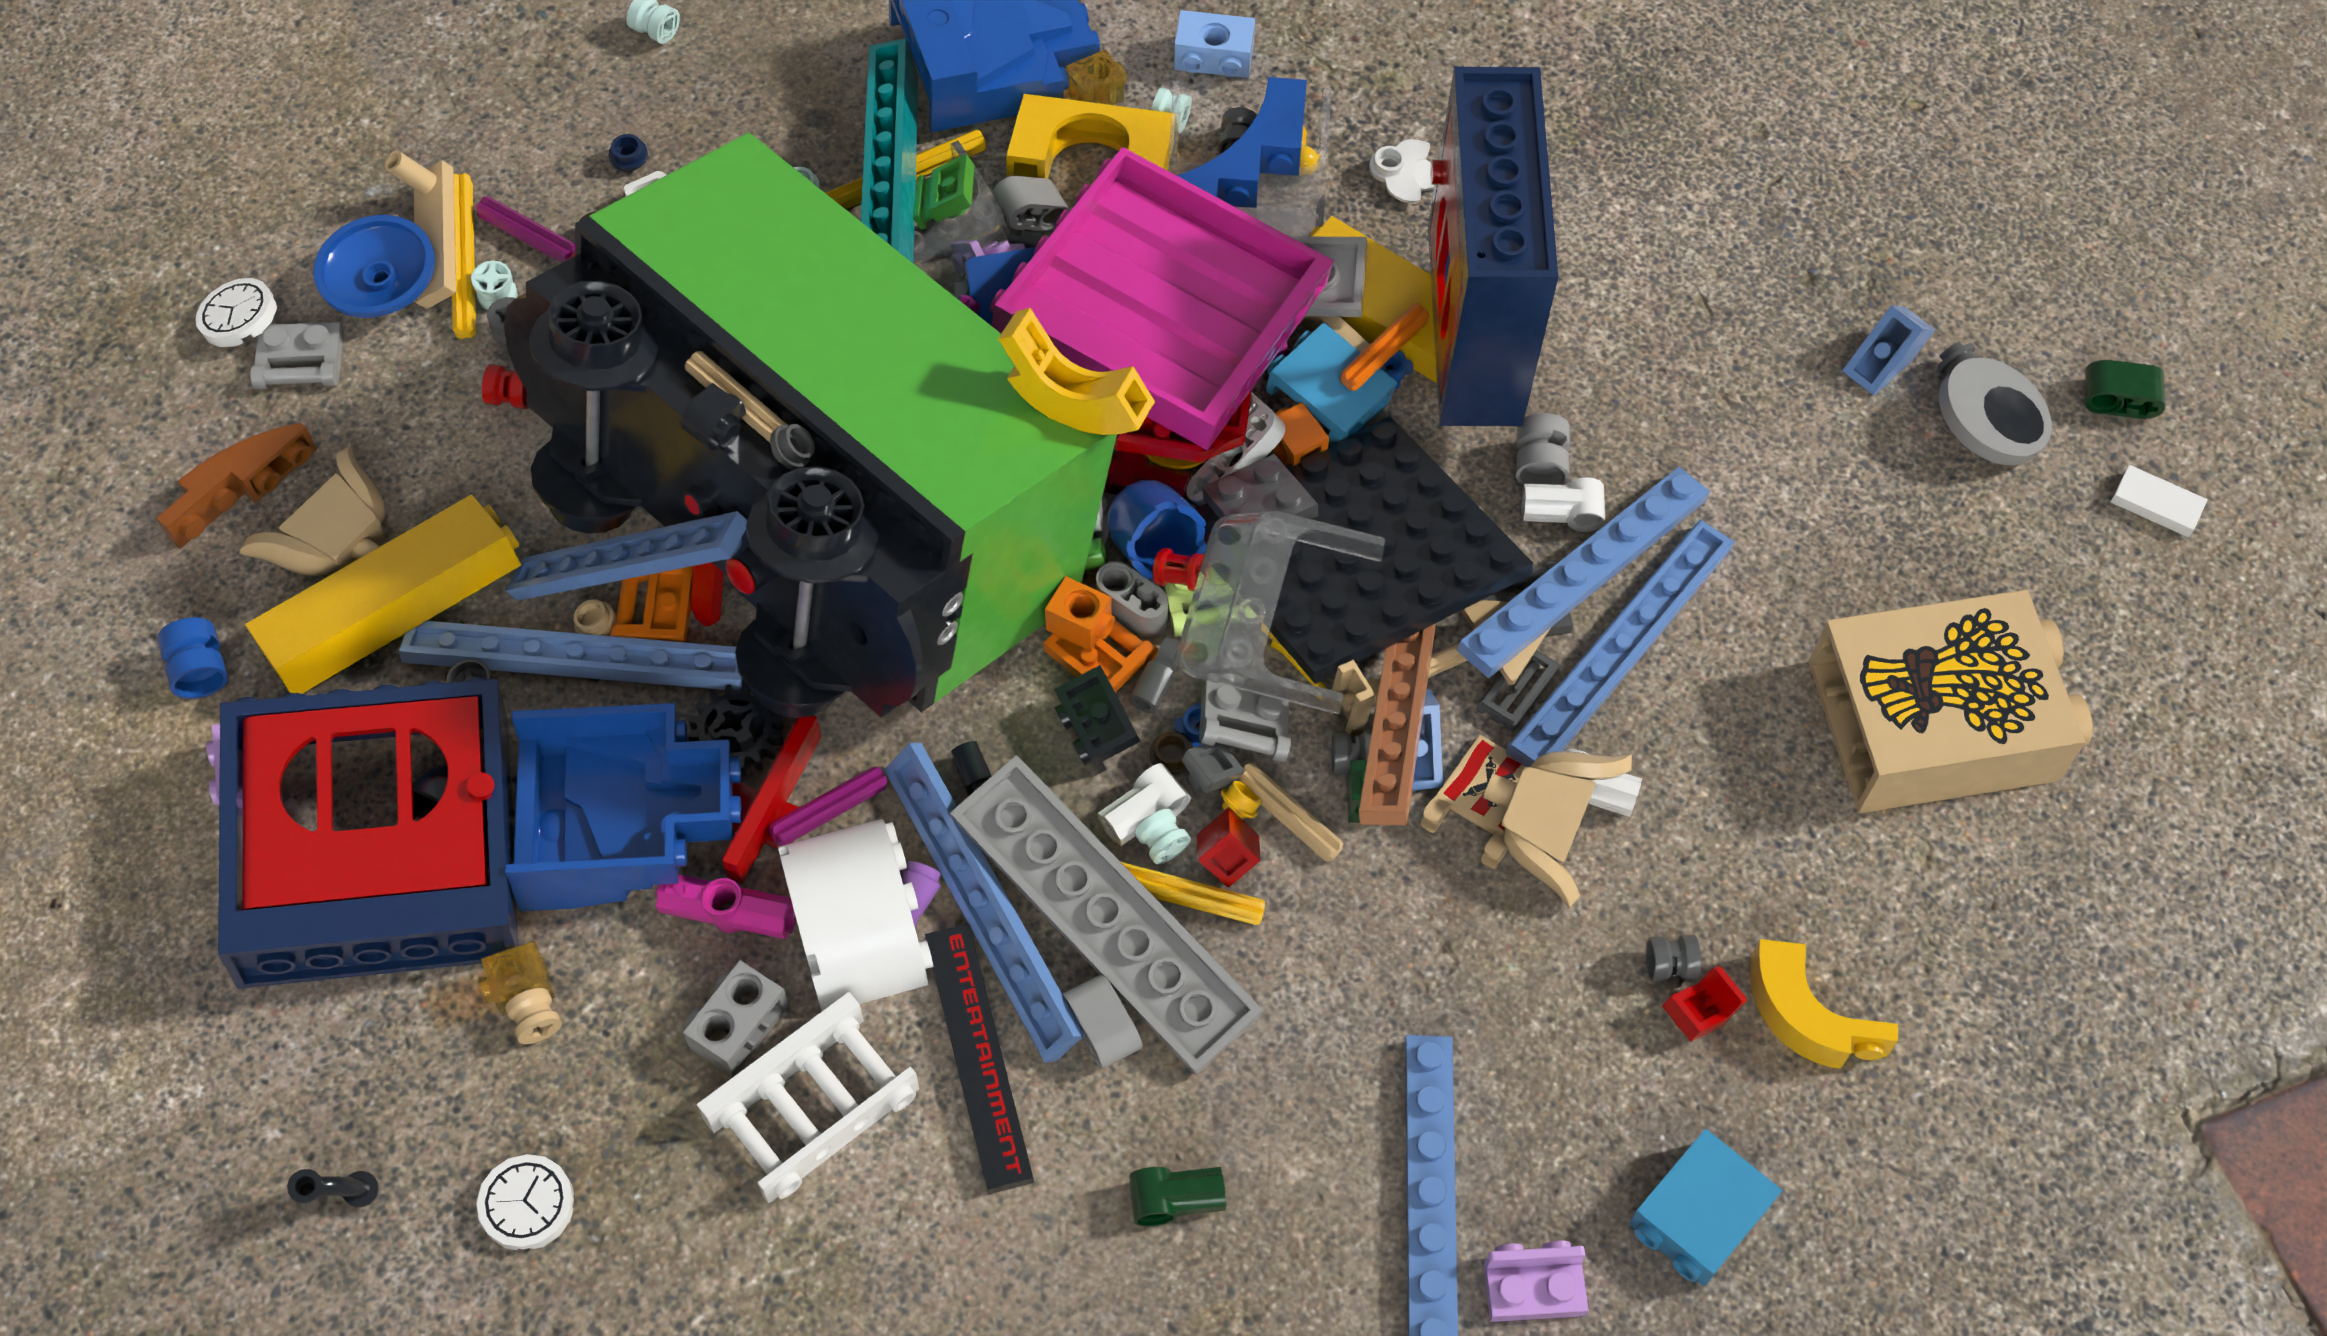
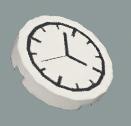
M254 278L236 279L221 285L204 299L196 313V327L210 344L218 347L238 346L244 343L242 338L250 334L254 338L268 327L277 310L276 301L273 298L272 292L263 281Z
M525 1154L508 1158L493 1168L481 1184L476 1202L478 1219L489 1237L506 1249L530 1248L533 1250L544 1247L559 1237L571 1221L574 1209L572 1207L574 1202L573 1186L562 1168L544 1156Z

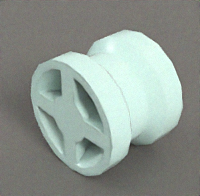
M1161 87L1155 96L1151 110L1176 113L1175 132L1181 133L1186 126L1190 114L1192 97L1187 94L1176 96L1171 94L1169 89Z
M487 261L478 265L473 270L471 276L472 285L476 291L478 302L484 309L488 310L490 305L498 299L504 297L517 298V288L513 282L511 271L506 264L500 261Z
M1162 809L1153 813L1142 821L1135 830V836L1142 844H1147L1149 847V856L1155 864H1163L1182 853L1191 842L1189 834L1184 829L1177 827L1176 816L1170 809Z

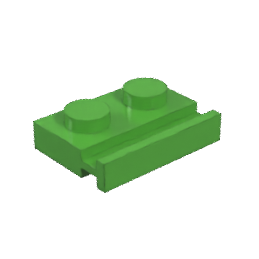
M967 153L933 169L932 176L927 179L923 175L917 177L913 219L921 230L926 228L927 221L934 218L937 223L948 217L956 218L971 207L975 166Z

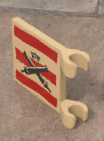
M1479 735L1441 790L1424 809L1420 826L1429 832H1436L1451 809L1493 834L1484 848L1481 862L1489 868L1496 869L1508 850L1504 843L1505 827L1501 825L1507 808L1486 800L1483 796L1492 773L1518 783L1524 765L1506 754V749Z

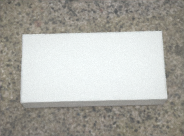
M2129 465L2110 503L2186 537H2190L2208 499Z

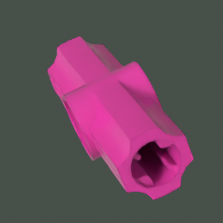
M679 875V884H661L656 891V909L659 913L714 924L718 930L724 933H735L743 930L786 939L789 934H792L796 923V916L790 897L742 888L729 878L708 881ZM735 901L729 909L718 911L725 902Z

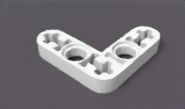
M1252 392L1244 445L1210 458L1188 483L1187 496L1198 507L1207 503L1203 499V486L1264 459L1284 436L1285 424L1283 420ZM1243 452L1240 460L1234 466L1229 467L1231 460L1238 453Z

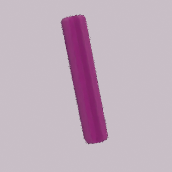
M489 196L482 197L481 201L476 204L475 210L479 218L561 263L568 260L575 250V243Z
M871 767L772 822L769 834L776 845H787L885 790L888 783L887 778L879 767Z

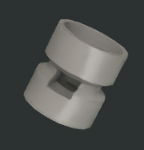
M1550 413L1531 414L1524 418L1522 427H1517L1516 448L1518 452L1516 456L1515 477L1522 486H1524V483L1564 485L1568 482L1570 476V455L1568 452L1570 449L1571 427L1569 422L1563 417Z

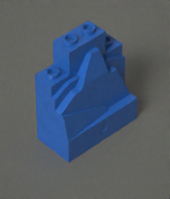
M889 0V23L891 26L901 25L929 99V128L931 133L1017 116L1023 94L1063 99L1064 90L1069 88L1068 75L1094 70L1096 53L1100 52L1098 34L1095 30L1091 31L1088 24L1087 8L1084 3H1079L1078 0Z
M675 703L512 711V722L519 740L514 864H506L505 873L520 912L575 909L626 901L627 896L632 890L652 889L653 885L679 884V867L687 866L686 842L733 839V823H741L742 817L740 796H733V783H741L740 756H732L729 740L687 742L686 720H678Z

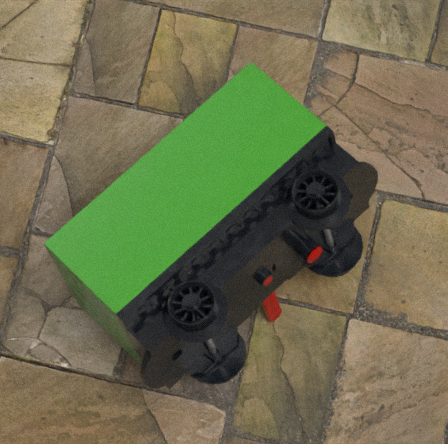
M750 132L576 222L575 256L527 281L526 293L513 299L506 308L504 320L506 345L514 369L527 390V406L553 428L551 440L537 451L531 465L532 487L541 501L549 507L550 512L559 523L570 530L586 534L605 533L620 527L630 518L632 511L637 506L643 507L664 527L736 511L747 520L746 530L741 538L742 545L734 556L726 560L693 566L691 610L695 618L704 627L712 626L720 620L724 574L729 577L731 586L756 607V618L741 632L735 650V657L740 676L753 691L761 705L775 714L791 718L811 717L826 710L835 699L841 697L846 691L856 695L880 718L906 701L910 702L922 713L1046 623L1045 608L1065 576L1082 583L1117 434L1101 435L1082 432L1048 418L1031 406L1020 396L1007 379L1015 365L998 340L1001 333ZM702 351L787 425L798 424L804 427L811 435L815 447L808 464L792 470L779 463L772 453L771 443L743 419H740V432L735 441L728 447L721 446L716 450L709 449L683 430L680 421L685 408L695 396L706 389L685 369V363L691 358L693 353Z

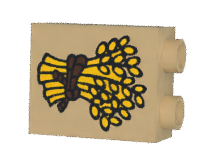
M2028 589L1827 620L1808 663L1858 814L2058 782L2082 747L2090 743L2093 724L2089 707L2081 695L2067 694L2058 670L2062 665L2064 655L2060 631L2053 620H2039Z

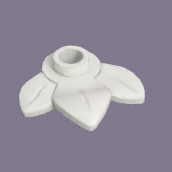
M1411 139L1400 142L1396 147H1381L1370 160L1369 169L1372 176L1384 182L1388 193L1395 199L1409 204L1419 203L1421 191L1434 189L1430 179L1431 163L1426 160L1430 143Z

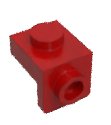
M1716 966L1700 982L1670 996L1662 1007L1675 1022L1676 1026L1692 1042L1724 1026L1746 1003L1747 998L1721 966Z

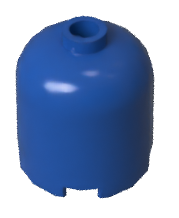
M1156 480L1137 481L1126 486L1116 495L1109 508L1107 524L1112 540L1133 567L1145 578L1153 580L1154 560L1162 548L1172 549L1174 554L1191 557L1195 553L1204 554L1207 544L1204 542L1205 520L1193 506L1166 484Z

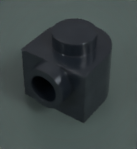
M712 383L687 405L682 414L680 425L683 430L706 447L716 450L721 446L728 447L735 441L740 432V419L746 415V409L737 396L726 393Z

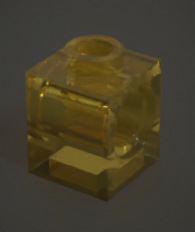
M1106 49L1066 66L1069 88L1066 90L1072 100L1115 105L1124 101V84L1127 83L1125 69L1119 61L1115 62Z
M536 941L481 959L486 974L478 977L483 997L486 1003L494 1001L502 1016L507 1014L505 1010L506 1004L513 997L526 990L545 988L548 989L552 999L556 998L544 957ZM524 974L521 981L512 986L505 985L506 980L512 975Z

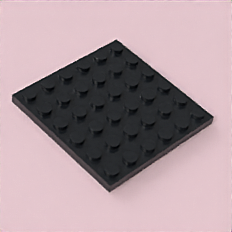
M1391 416L1347 436V438L1342 439L1340 442L1328 445V449L1323 452L1318 450L1301 458V463L1295 466L1291 463L1285 466L1318 503V516L1245 549L1207 503L1195 509L1206 522L1204 542L1207 544L1204 555L1315 684L1336 674L1338 666L1352 660L1358 663L1533 574V562Z

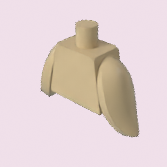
M348 446L337 452L336 462L339 475L335 473L278 527L280 533L262 532L252 534L246 538L239 553L265 560L301 575L322 576L330 572L335 573L380 547L379 544L385 537L381 527L385 519L384 500L375 484L358 463L353 447Z
M1570 751L1550 752L1538 756L1530 767L1524 766L1518 783L1492 773L1483 798L1507 808L1501 825L1505 827L1504 843L1510 855L1524 869L1555 891L1568 908L1580 898V894L1573 877L1557 860L1562 862L1566 860L1596 785L1595 782L1590 780L1618 778L1631 771L1632 754L1603 756Z

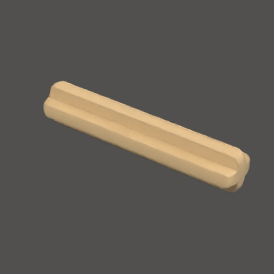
M696 351L686 361V371L707 388L714 383L726 393L737 396L746 409V415L742 419L767 441L770 442L771 434L776 428L781 425H787L702 351Z
M1248 763L1243 767L1245 772L1239 781L1244 783L1262 799L1261 805L1324 861L1330 862L1339 855L1343 849L1342 840L1254 763Z

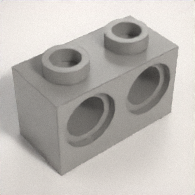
M740 960L732 971L726 970L718 978L713 988L714 994L703 1007L698 1006L692 1011L686 1020L685 1031L683 1032L690 1050L731 1077L738 1073L789 1006L784 988ZM753 992L758 994L757 998L750 1004L741 1005L736 1003L737 999L744 993ZM725 1028L730 1030L723 1040H708L709 1035L716 1029Z

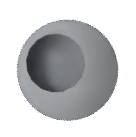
M1970 358L1960 362L1943 379L1939 389V405L1944 420L1957 439L1978 456L1997 464L2019 465L2031 460L2048 443L2052 432V421L2046 402L2037 388L2014 368L1994 359Z

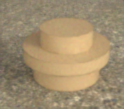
M596 599L587 600L579 605L574 613L575 630L579 634L607 636L612 625L616 623L615 610L604 601Z

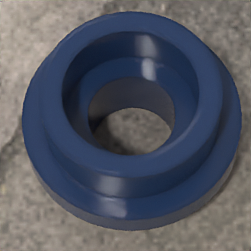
M623 134L612 141L608 155L611 164L616 169L633 171L646 163L648 150L645 143L637 136Z

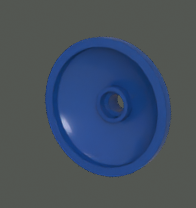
M392 215L363 217L344 225L324 242L315 259L313 269L314 281L324 301L338 312L359 318L384 316L406 307L422 294L434 273L435 253L426 233L410 220Z

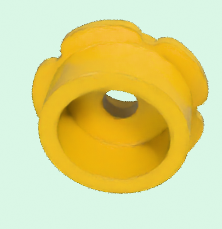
M1233 781L1228 789L1223 788L1221 790V796L1224 800L1222 808L1224 810L1229 807L1242 820L1245 817L1253 819L1258 815L1257 808L1262 803V799L1244 783Z

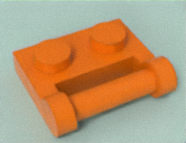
M693 566L620 580L622 582L616 623L612 625L609 636L687 643L691 612ZM648 581L643 623L633 624L638 584Z
M1078 613L1074 616L1077 618H1087L1090 614ZM1117 620L1114 621L1108 636L1131 653L1127 658L1101 638H1099L1092 651L1055 634H1052L1043 642L1044 652L1075 677L1101 665L1115 693L1141 668H1145L1149 661H1153L1158 653V648L1149 640L1143 642Z

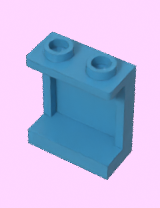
M1324 322L1312 333L1309 330L1304 332L1296 341L1293 347L1294 350L1287 357L1284 355L1278 356L1267 371L1269 380L1266 391L1272 396L1281 389L1296 403L1303 402L1313 417L1330 430L1328 445L1340 442L1342 439L1347 438V436L1366 427L1390 403L1397 382L1380 368L1355 391H1350L1346 386L1342 385L1339 380L1342 370L1361 352Z
M1705 1128L1636 1210L1629 1224L1635 1229L1636 1237L1645 1246L1652 1250L1659 1249L1673 1260V1267L1681 1276L1691 1282L1698 1281L1703 1286H1706L1754 1225L1773 1205L1782 1189Z

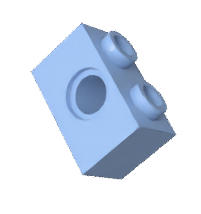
M1180 10L1174 48V70L1249 78L1254 47L1255 18Z

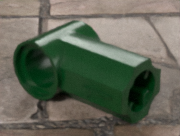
M1148 1167L1136 1170L1129 1175L1133 1217L1136 1225L1158 1226L1174 1221L1177 1216L1226 1211L1225 1186L1221 1167L1171 1172L1170 1169L1165 1167Z

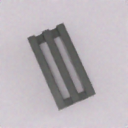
M1538 650L1531 659L1533 661L1500 706L1493 702L1508 683L1502 673L1478 703V712L1483 715L1487 712L1492 715L1491 720L1499 724L1502 721L1507 724L1506 729L1512 733L1559 671L1560 664ZM1544 666L1546 668L1515 712L1513 714L1509 713L1508 710L1539 668Z

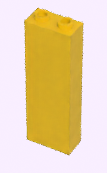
M1333 216L1322 227L1316 226L1309 236L1367 238L1368 248L1362 317H1341L1362 338L1372 343L1412 304L1418 303L1429 312L1430 316L1427 319V324L1399 350L1405 355L1406 359L1413 363L1414 370L1437 383L1431 274Z
M471 494L249 621L245 626L289 693L303 694L521 566L514 552V549L519 547V543L507 525L501 527V521L489 504L482 507Z

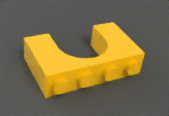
M1023 94L1006 154L1007 177L1024 176L1048 179L1051 165L1056 155L1063 149L1080 143H1099L1112 147L1118 152L1124 147L1168 171L1174 146L1176 113Z

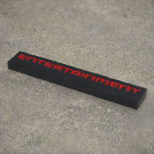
M969 923L925 934V939L928 943L934 966L932 968L988 1195L1034 1183Z

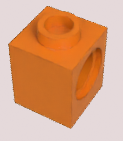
M1303 402L1290 409H1280L1275 413L1283 420L1285 433L1272 451L1285 466L1290 463L1295 466L1301 463V458L1318 450L1323 452L1328 449L1329 436Z
M1065 576L1045 608L1047 631L1092 651L1099 638L1103 640L1107 638L1115 621V616L1112 615L1110 596ZM1078 613L1090 614L1087 618H1077L1074 615Z

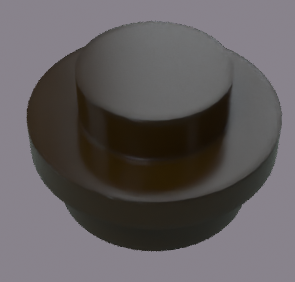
M1178 732L1163 733L1151 744V763L1153 766L1162 763L1172 775L1179 774L1187 769L1181 760L1186 751L1193 748L1192 744Z

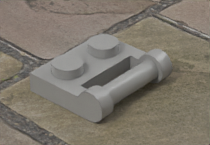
M322 322L268 325L257 338L255 362L250 371L252 387L254 389H268L269 385L322 383L323 386H338L344 329L341 323ZM321 365L320 367H297V368H274V369H272V367Z
M1206 680L1201 691L1199 743L1214 746L1216 742L1270 755L1271 760L1285 763L1291 746V739L1288 737L1289 699Z

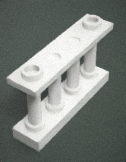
M850 992L839 998L697 1104L703 1120L713 1133L722 1127L731 1128L767 1175L757 1183L768 1204L777 1197L784 1199L794 1193L802 1184L803 1177L891 1110L898 1112L904 1109L913 1101L916 1096L915 1092L919 1090L917 1075L911 1066L896 1077L858 1031L864 1019L860 1004ZM836 1042L845 1043L881 1087L879 1091L860 1105L857 1104L821 1059L823 1052ZM799 1070L802 1072L807 1071L843 1115L842 1119L822 1134L784 1088L785 1080ZM761 1098L771 1101L805 1144V1147L784 1163L781 1162L745 1116L747 1109Z

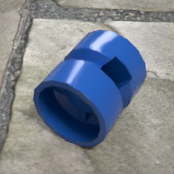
M197 617L183 618L173 621L161 629L158 633L157 641L162 660L167 662L165 673L173 695L186 699L203 698L216 693L226 685L228 674L223 656L219 652L220 644L216 629L211 621Z

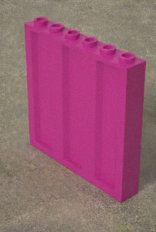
M1122 147L1113 159L1107 158L1098 171L1097 179L1093 184L1087 183L1084 185L1072 210L1065 209L1056 223L1055 231L1050 237L1044 235L1041 238L1029 263L1022 262L1013 276L1012 284L1007 290L1000 289L997 292L990 306V311L993 312L992 327L1002 334L1016 311L1031 308L1054 346L1072 363L1097 372H1108L1134 366L1155 401L1146 417L1208 451L1326 287L1334 260Z

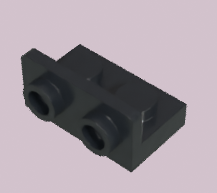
M1101 665L1054 689L1061 702L1060 705L1054 708L1066 730L1074 727L1079 739L1072 743L1084 766L1092 762L1100 774L1107 770L1103 761L1141 742Z

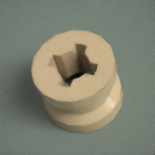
M534 988L526 990L513 997L505 1006L509 1019L517 1024L515 1034L518 1041L522 1044H533L545 1040L555 1034L562 1026L558 1013L550 1008L552 998L548 989Z

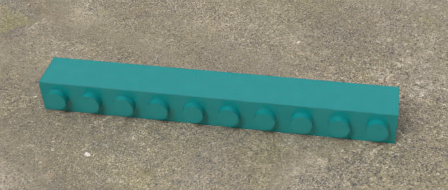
M906 38L869 46L861 222L913 263L915 221L913 219L916 185L919 75Z

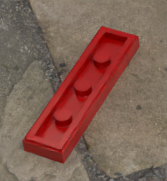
M817 716L800 717L796 720L725 851L722 862L729 879L740 884L744 883L769 836L770 824L778 819L822 737Z

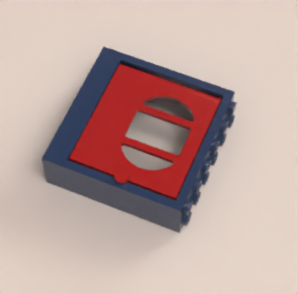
M1454 66L1439 160L1431 161L1430 170L1431 185H1434L1428 222L1439 422L1440 426L1522 427L1559 277L1540 67Z
M472 677L464 682L442 683L439 681H426L419 686L396 687L393 685H381L373 690L350 691L347 689H335L327 694L304 695L289 693L281 698L255 700L253 697H243L235 702L220 703L218 955L237 989L519 960L517 904L505 873L506 864H514L508 718L498 679ZM480 729H484L485 773H482ZM411 735H424L433 741L442 751L448 766L447 785L440 801L432 811L419 821H413ZM396 737L398 823L394 826L333 831L332 743ZM316 744L317 829L315 831H310L297 824L286 812L281 799V782L285 769L292 758L303 747ZM483 800H487L490 886H486Z

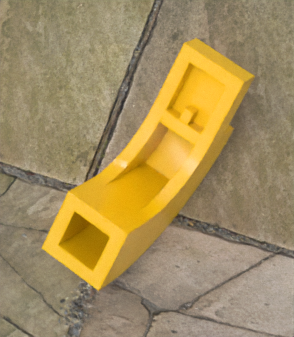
M1031 308L1016 311L998 338L1004 351L1015 365L1007 377L1013 388L1036 410L1048 418L1082 432L1101 435L1137 431L1155 402L1134 366L1108 372H1097L1082 368L1065 358L1054 346Z
M1759 939L1750 960L1752 993L1761 1017L1781 1042L1795 1053L1810 1061L1837 1069L1842 1068L1851 1053H1855L1857 1058L1863 1060H1878L1889 1055L1898 1042V1024L1847 1018L1831 1012L1818 1002L1808 986L1805 972L1806 944Z

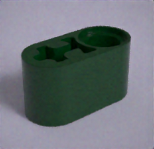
M2114 360L2092 362L2085 368V406L2089 411L2098 414L2138 419L2157 417L2165 410L2164 372L2161 368L2148 364Z

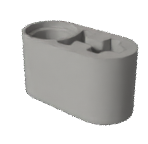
M1010 176L1000 181L992 192L993 199L1010 227L1017 230L1029 229L1050 232L1056 225L1062 212L1065 209L1070 210L1050 179Z
M1121 562L1106 563L1098 570L1096 590L1111 597L1112 615L1115 616V620L1136 635L1147 639L1156 638L1166 630L1168 625V597L1162 588ZM1113 586H1118V587L1123 588V589L1120 590V591H1110V590H1108V588L1113 587Z
M1100 974L1062 993L1085 1034L1082 1040L1100 1069L1143 1048L1141 1038L1134 1023L1106 976Z

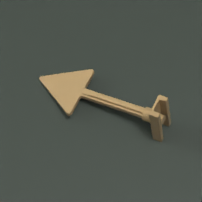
M1481 600L1461 610L1472 629L1475 630L1508 602ZM1549 630L1499 669L1508 684H1515ZM1459 644L1431 655L1428 678L1468 661L1457 651ZM1354 660L1338 666L1327 705V710L1331 715L1341 710L1348 719L1345 731L1351 737L1360 735L1365 730L1371 708L1377 704L1381 678L1366 680Z

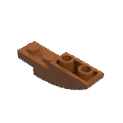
M296 423L259 433L220 451L183 476L177 482L184 495L156 518L168 539L181 549L191 539L197 538L204 531L205 527L219 515L231 509L241 496L245 495L256 503L265 494L272 492L281 480L295 468L306 463L317 450L307 428L301 423Z

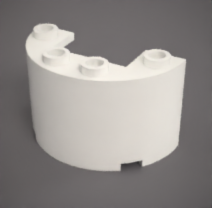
M883 819L778 847L821 1012L848 992L851 993L859 1004H863L928 985L925 969L934 966L927 941L918 942L911 911L919 909L912 882L907 884L902 882L900 870L907 869L901 843H898L893 822L885 824Z

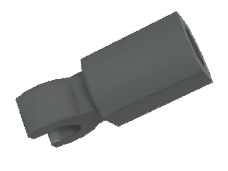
M1167 636L1165 637L1154 661L1147 663L1130 695L1133 706L1147 713H1156L1173 681V670L1182 655L1181 652H1178L1182 642Z

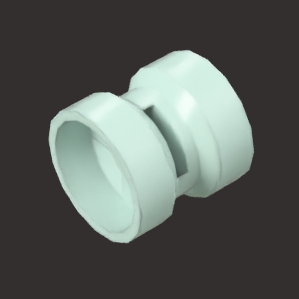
M633 0L628 9L626 19L629 28L639 33L647 32L651 39L665 44L675 35L680 22V14L678 10L666 4L659 5L657 0Z

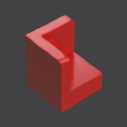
M1228 807L1198 833L1197 860L1229 888L1261 861L1259 835Z

